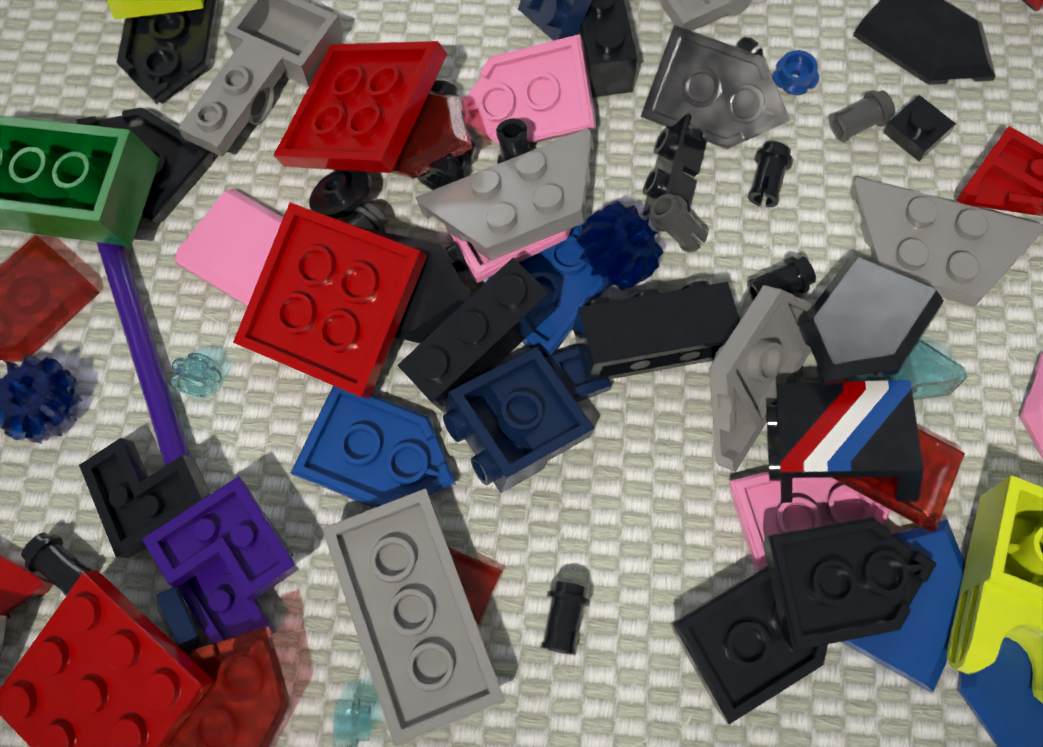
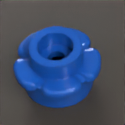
M802 50L786 53L776 63L777 70L773 72L776 86L791 95H803L808 89L815 88L819 81L816 59L810 53Z

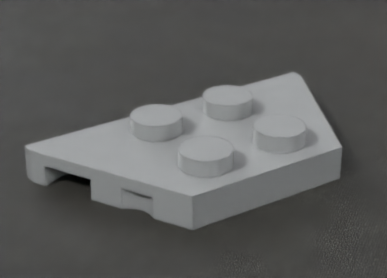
M589 128L583 129L415 197L422 215L428 219L431 216L435 217L446 225L450 234L461 241L472 243L477 252L491 261L581 225L585 222L587 205L585 193L589 189L590 180L589 157L594 147L591 131Z
M860 177L855 178L850 190L852 200L858 201L863 218L860 228L865 243L871 249L872 256L870 261L872 263L935 288L944 299L974 307L1043 232V224Z
M763 285L752 304L748 305L743 311L740 322L725 345L721 346L716 352L713 363L709 368L715 456L719 466L734 472L737 471L767 423L766 405H777V384L792 383L812 351L810 346L805 344L799 327L802 320L813 307V303L796 298L793 294L784 290Z

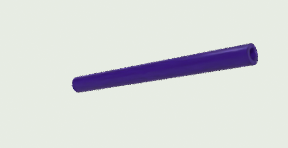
M96 242L164 465H168L182 455L191 457L125 248L121 245Z

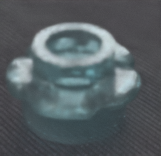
M190 353L186 359L182 357L176 358L171 366L175 371L171 379L172 385L179 392L190 397H209L213 388L217 387L218 383L222 380V374L216 368L214 360L201 353Z
M353 694V699H336L333 718V747H358V741H369L371 706L360 705V696L358 694Z

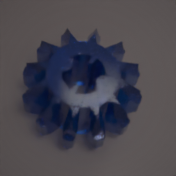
M619 201L591 214L581 226L582 233L576 239L579 246L584 249L579 259L589 262L592 267L591 276L600 275L606 288L616 285L622 291L632 288L652 276L654 271L659 268L658 258L664 252L662 247L655 242L660 234L653 231L648 225L649 217H640L635 205L625 207Z
M26 354L21 366L14 362L6 361L7 374L3 378L0 377V429H3L5 431L4 434L13 440L22 441L26 438L32 443L42 444L47 432L53 436H62L60 424L64 420L77 421L76 414L70 410V407L83 401L81 394L75 389L78 384L75 375L67 369L64 370L63 365L56 359L49 357L41 361L36 356Z

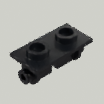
M687 114L671 128L665 127L655 142L654 153L658 156L655 167L649 173L643 187V194L647 195L642 212L645 216L650 213V208L654 201L664 194L681 196L687 203V211L690 212L697 181L682 175V172L693 177L699 174L707 143L703 139L704 134L700 130H687L690 116Z

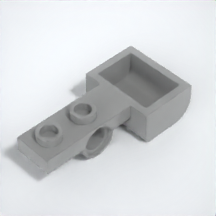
M247 0L224 31L233 55L178 127L182 137L223 157L248 122L258 125L267 118L274 102L273 87L282 75L309 87L330 45L341 44L342 27L338 15L305 0Z

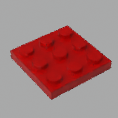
M438 41L331 44L273 156L284 167L391 173L445 61L446 51Z
M289 202L233 343L354 395L370 399L428 255L415 248Z
M98 570L86 571L81 574L0 688V716L30 747H166L213 684L214 680Z

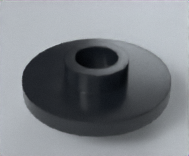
M335 170L329 173L313 189L309 198L310 209L334 219L354 213L353 210L362 205L370 192L372 181L366 171Z

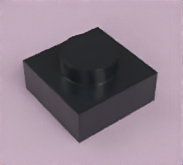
M918 95L888 122L883 133L920 162L951 133L956 123L921 95Z

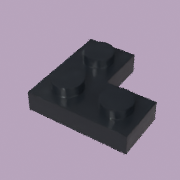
M119 438L79 465L115 557L130 558L146 548L142 540L144 537L210 495L195 458L182 455L148 477L134 441Z

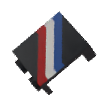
M911 380L851 381L823 386L822 382L777 384V405H766L767 437H778V448H768L769 481H780L781 503H792L793 478L892 477L895 502H919L924 467Z

